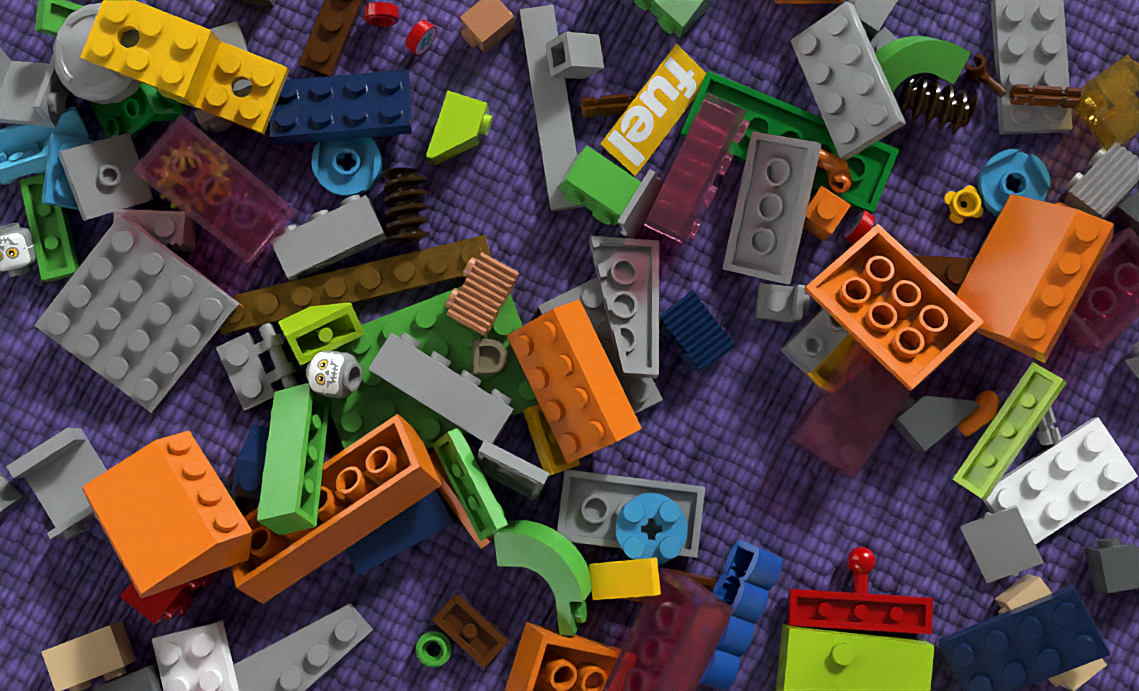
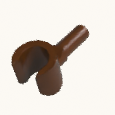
M974 55L977 67L973 68L965 63V73L968 81L974 83L982 82L999 97H1003L1007 90L987 72L985 58L982 55Z

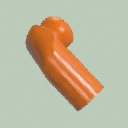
M821 149L817 166L826 171L829 185L835 193H845L852 185V177L847 161Z
M985 390L978 394L975 402L979 407L957 425L965 437H969L995 418L1001 405V399L994 391Z

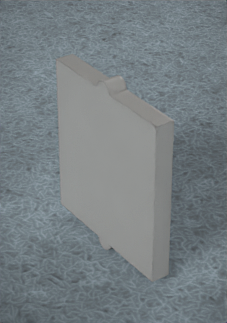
M651 169L647 172L617 221L622 229L620 233L626 236V238H636L664 192L661 186L662 179Z
M1017 505L994 514L986 512L985 517L960 526L986 583L1009 575L1017 577L1020 571L1043 564L1040 553Z

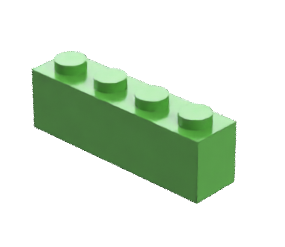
M309 383L274 393L269 436L266 443L265 465L262 473L260 501L257 508V521L278 535L314 528L317 525L330 398L315 394Z

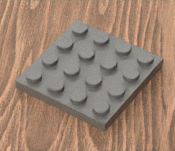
M125 214L119 215L34 326L152 413L240 303Z

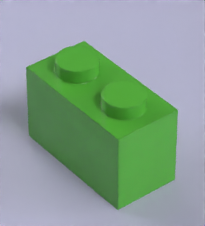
M586 145L577 154L557 188L564 192V197L571 203L583 205L593 212L592 215L598 221L615 226L618 224L617 221L635 194L641 181Z

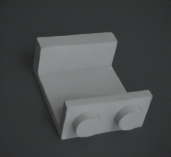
M0 47V123L56 127L61 113L65 110L69 90L62 84L54 68L53 55L49 64L11 61Z
M68 427L6 466L13 478H26L56 528L47 533L50 539L65 537L66 540H70L86 530L85 523L93 518H96L98 521L82 491V486L107 470L81 428Z

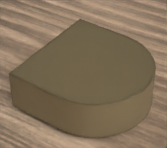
M472 339V375H496L502 372L508 363V353L504 345L493 339Z

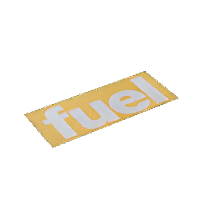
M676 43L600 145L636 177L695 99L706 72Z

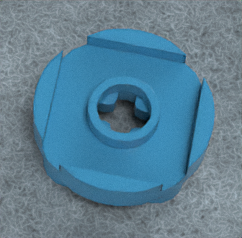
M370 137L320 141L315 145L312 153L311 163L316 178L323 188L339 197L348 198L353 195L360 196L371 192L382 173V154L375 141ZM346 154H352V159L357 161L350 171H344V167L338 165L339 160H344Z
M1018 149L1004 150L990 158L984 164L981 171L978 172L976 176L978 195L982 204L994 217L998 218L1010 194L1045 202L1047 190L1050 189V176L1045 164L1037 156L1018 152L1020 151ZM1008 176L1012 180H1020L1021 185L1017 187L1018 193L1007 189Z
M643 493L632 498L621 509L616 519L615 531L618 543L628 557L633 560L657 557V564L660 565L679 555L687 539L688 526L686 517L677 503L662 494ZM651 518L655 519V524L662 528L661 532L655 534L654 539H648V534L641 532V527L647 525L648 519Z

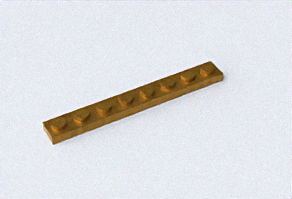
M486 235L232 295L231 297L240 304L221 326V334L227 335L260 327L267 323H277L310 306L347 302L356 304L463 278V271L472 257L478 259L481 252L491 257Z

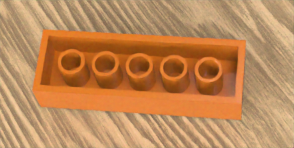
M396 414L323 463L317 525L314 528L278 535L257 521V508L244 516L252 529L249 560L231 566L236 588L264 604L442 486L420 433L399 414Z

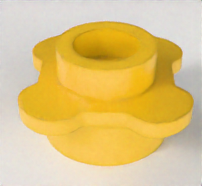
M971 185L964 187L959 192L949 191L944 196V202L949 205L951 211L950 220L955 224H960L964 219L970 217L977 219L983 214L984 210L981 206L980 196L977 189ZM961 202L966 203L965 208L961 207Z

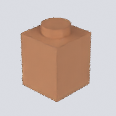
M480 0L460 16L463 38L472 48L478 45L484 53L515 28L514 15L500 0Z

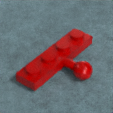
M856 547L847 556V565L854 573L853 592L788 588L787 625L932 634L933 598L868 593V574L874 569L876 559L870 549Z

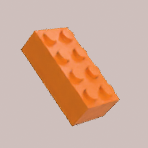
M580 299L556 307L507 335L567 464L642 429Z

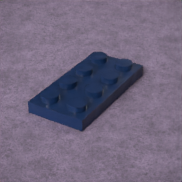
M409 70L286 80L270 119V139L272 144L285 145L412 134Z
M1074 585L939 639L938 646L964 691H1017L1111 655L1106 641Z

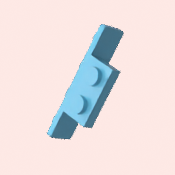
M70 107L65 109L61 113L56 127L16 124L0 129V184H10L19 177L31 173H45L51 133L55 132L89 139L90 132L77 108Z

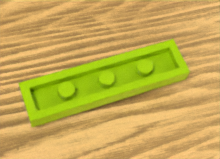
M1032 362L953 480L986 501L1067 382Z

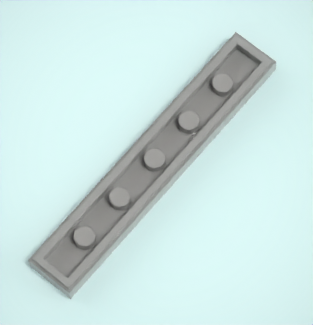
M554 5L520 9L550 211L585 207L568 201L563 195L564 192L557 188L577 156L565 78L551 77L546 43L558 37Z

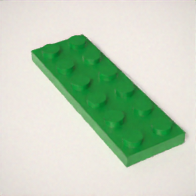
M710 71L706 72L680 134V137L743 163L746 162L752 132L817 142L822 144L821 149L839 157L822 117ZM877 141L846 160L852 177V185L849 190L841 194L835 193L831 189L826 171L817 166L811 191L816 192L823 186L849 203L850 207L859 211L865 210L872 215L877 207L899 149Z

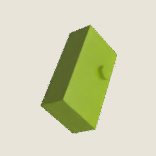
M782 623L776 691H930L934 645L918 638L822 627L790 626L787 623Z

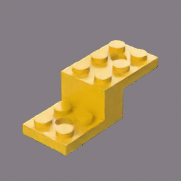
M103 0L80 58L87 62L154 87L165 97L263 135L290 71L286 66L220 41L210 29L136 0ZM128 30H137L140 36L138 43L131 48L124 47L122 45L123 34ZM243 79L250 81L252 84L251 92L245 97L235 96L233 91L235 83Z

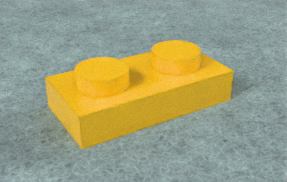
M539 404L523 410L542 469L550 473L549 476L580 465L579 459L567 464Z

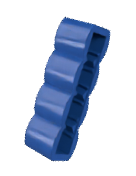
M741 539L733 545L726 560L725 573L714 586L711 606L707 608L699 621L697 639L689 646L684 656L682 673L702 684L722 690H727L732 685L738 674L740 657L746 652L752 641L754 623L760 619L766 608L768 590L774 586L781 573V557Z

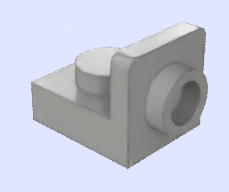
M759 283L755 319L789 323L801 321L802 316L808 314L810 296L805 294V285L798 284L793 287Z

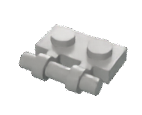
M271 323L264 324L258 328L263 338L260 343L255 344L252 335L246 333L216 347L244 411H249L273 400L274 393L276 392L274 384L282 381L285 389L298 386L294 376L297 371L293 362H288L281 347L284 345L280 334L275 333ZM268 352L276 368L269 373L261 357Z

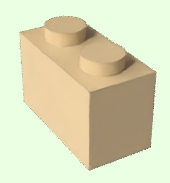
M123 621L42 651L55 691H62L67 688L70 691H82L93 686L91 679L103 675L105 681L127 673L125 666L136 661Z

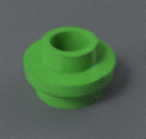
M429 631L423 634L416 645V655L419 661L431 668L445 664L452 652L449 638L439 631ZM432 642L440 645L441 651L437 655H433L428 651V645Z

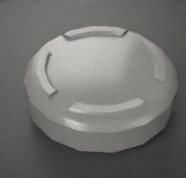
M101 3L84 5L71 13L57 32L53 46L54 68L62 84L75 96L99 104L120 102L134 94L142 83L80 58ZM137 30L125 32L122 36V45L126 48L134 47L139 41V32Z

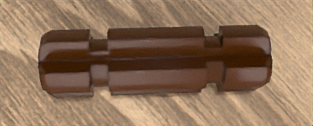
M1015 84L1011 87L1009 93V101L1012 105H1024L1028 102L1029 106L1057 107L1061 105L1062 108H1075L1081 102V90L1076 87H1066V89L1062 90V87L1033 85L1032 88H1029V85Z
M639 92L632 93V96H628L627 93L600 96V99L596 100L595 97L582 98V116L584 118L596 117L600 113L601 116L623 114Z

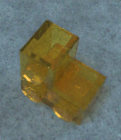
M1127 54L1079 88L1081 90L1080 105L1074 108L1106 151L1115 142L1122 145L1139 132V99L1135 95L1139 91V64L1133 61Z

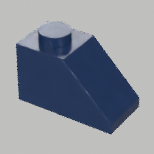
M252 425L237 459L231 490L232 496L260 500L262 473L264 471L267 451L266 443L270 427Z

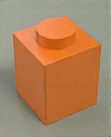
M821 186L809 200L803 228L824 241L834 232L851 205Z

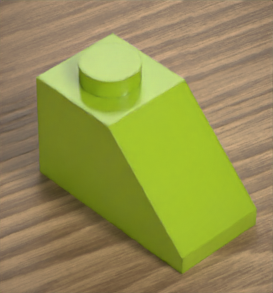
M447 91L426 154L429 164L436 166L478 145L482 134L488 135L493 121V116L489 115L488 103Z
M350 302L310 306L278 321L300 366L311 361L320 351H332L365 335Z

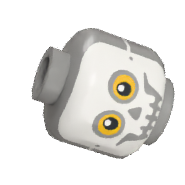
M19 223L0 226V272L7 271L9 277L30 272L29 265L37 261L31 231L28 228L20 227Z
M325 350L316 354L308 364L306 378L315 394L342 399L349 397L359 388L362 381V369L353 355L346 352Z

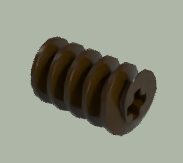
M914 75L908 77L898 100L902 115L910 108L912 109V120L915 121L921 113H924L925 125L927 126L934 118H938L939 130H942L949 122L951 123L952 135H955L961 127L964 128L968 125L978 103L977 95H971L967 99V92L964 90H959L954 95V89L950 85L945 86L940 91L939 81L934 80L927 87V78L925 76H920L915 82Z
M407 167L391 168L383 171V177L390 180L383 185L384 191L391 194L384 198L385 205L391 207V209L385 212V218L393 221L387 224L385 229L387 233L394 235L389 237L386 242L398 244L412 243L429 237L430 232L420 230L421 225L429 223V218L419 216V212L429 209L428 204L418 202L419 198L428 195V191L418 188L419 184L427 182V177L417 175L416 169Z

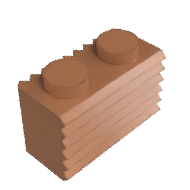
M481 252L478 259L472 257L469 260L462 276L466 277L464 284L460 290L457 288L453 289L446 301L445 307L449 308L446 314L449 318L486 338L519 280L520 274Z

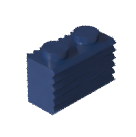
M693 291L659 315V333L667 343L670 344L674 341L682 351L678 354V357L690 372L696 369L700 374L735 347V344Z

